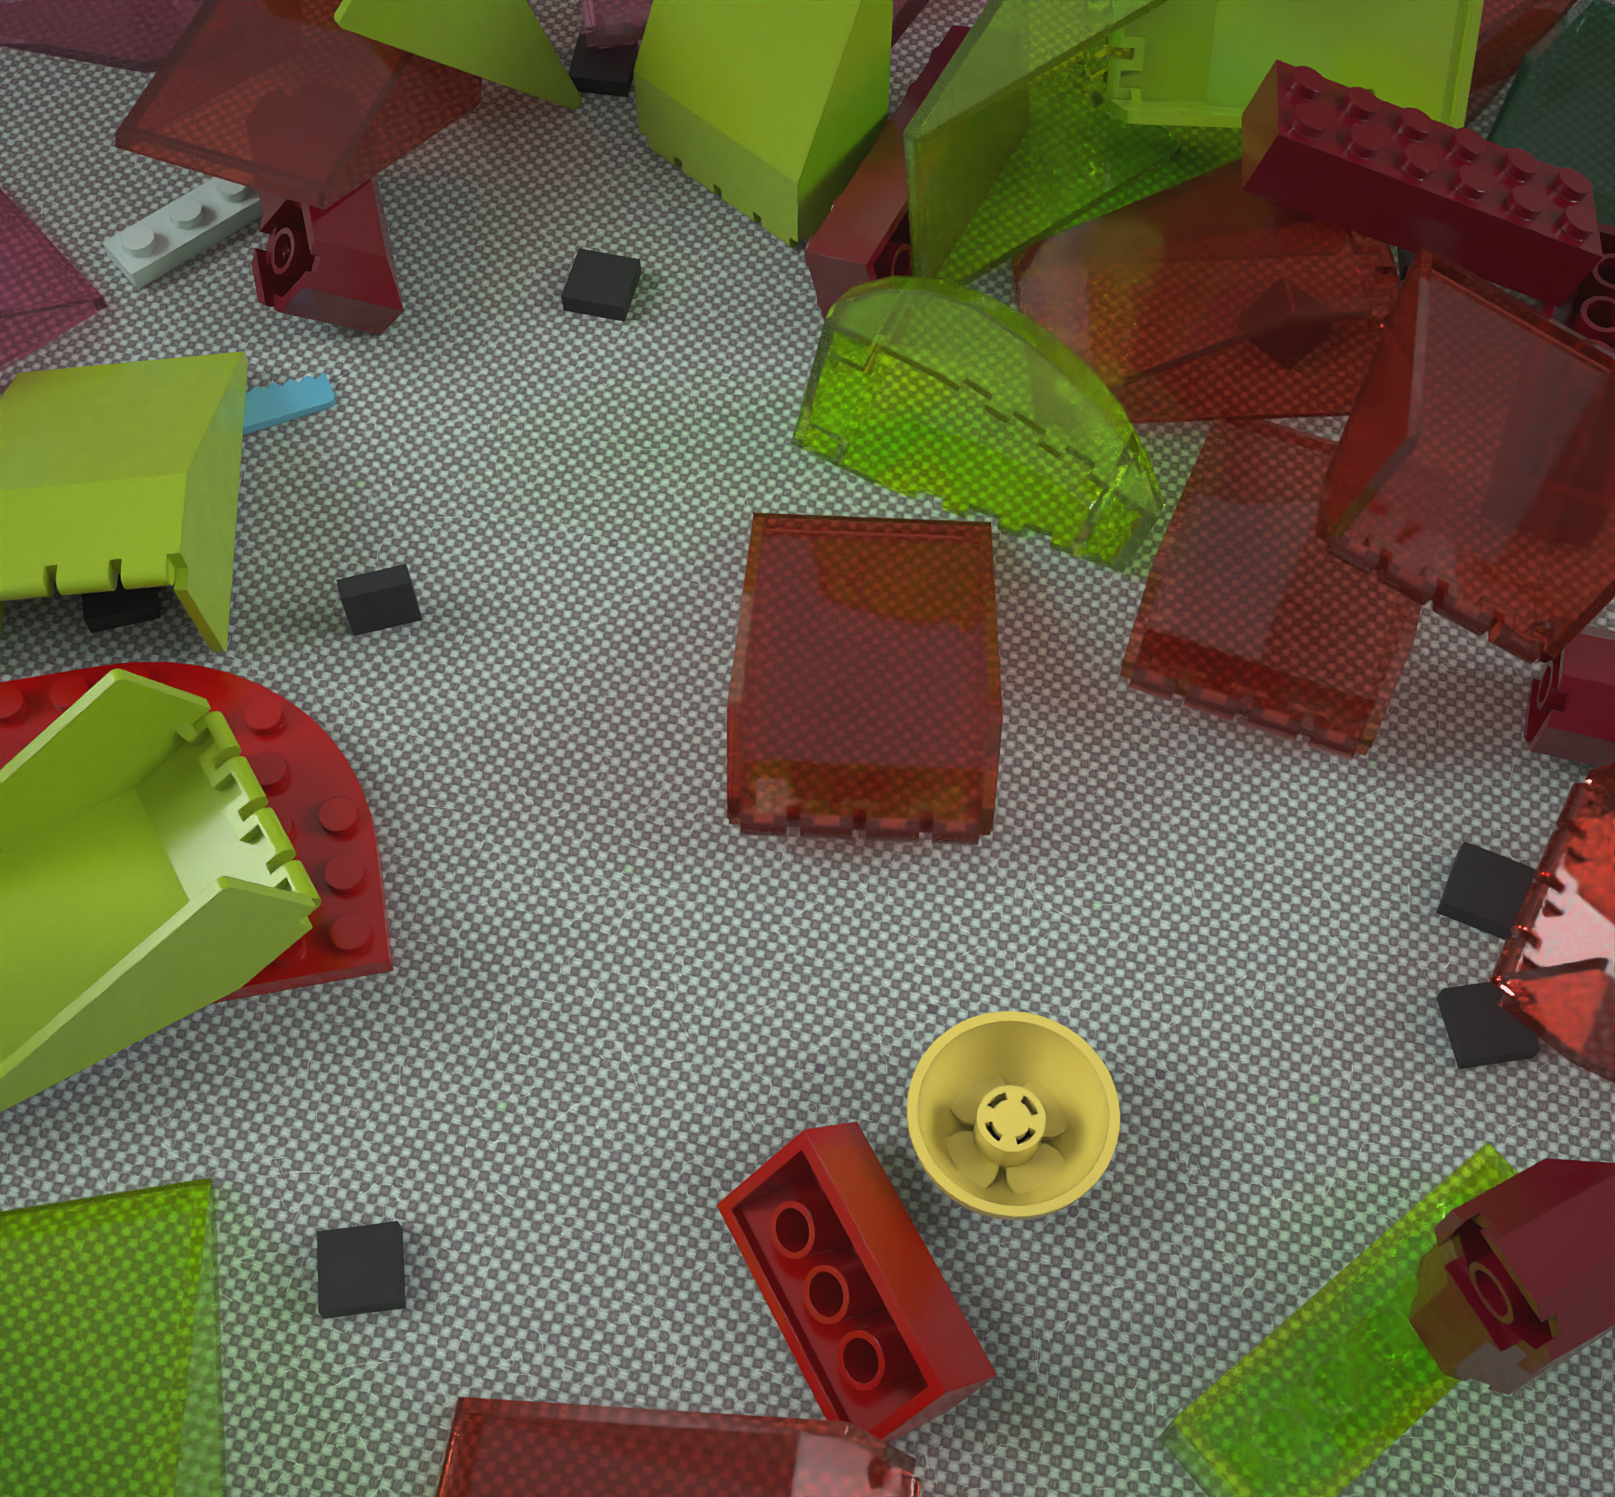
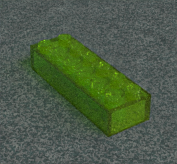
M1489 1142L1485 1143L1175 1417L1161 1433L1158 1439L1207 1497H1336L1461 1381L1445 1376L1409 1322L1412 1300L1417 1295L1419 1279L1416 1280L1419 1260L1437 1243L1433 1228L1451 1210L1518 1174Z

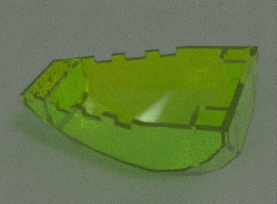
M893 275L854 285L830 308L825 317L791 444L888 490L915 499L919 491L943 499L942 510L965 518L969 509L1000 519L997 524V530L1020 537L1023 529L1026 528L1052 537L1050 548L1124 572L1159 518L1165 504L1150 457L1127 413L1083 359L1041 324L987 294L943 278Z

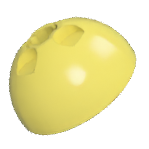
M999 1011L978 1015L962 1021L947 1030L931 1044L920 1059L910 1082L907 1097V1124L911 1143L920 1164L929 1178L946 1196L964 1208L980 1215L1001 1220L1017 1221L1037 1219L1054 1214L1078 1201L1097 1183L1108 1167L1118 1142L1120 1108L1116 1088L1108 1069L1093 1048L1078 1034L1066 1026L1040 1015L1017 1011ZM990 1127H992L994 1133L1000 1138L999 1141H997L991 1135L989 1130ZM1024 1136L1027 1137L1023 1142L1017 1144V1140L1022 1139Z

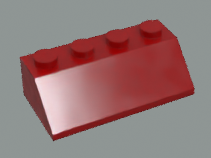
M857 1121L804 1129L717 1204L848 1464L858 1461L944 1414L997 1376Z

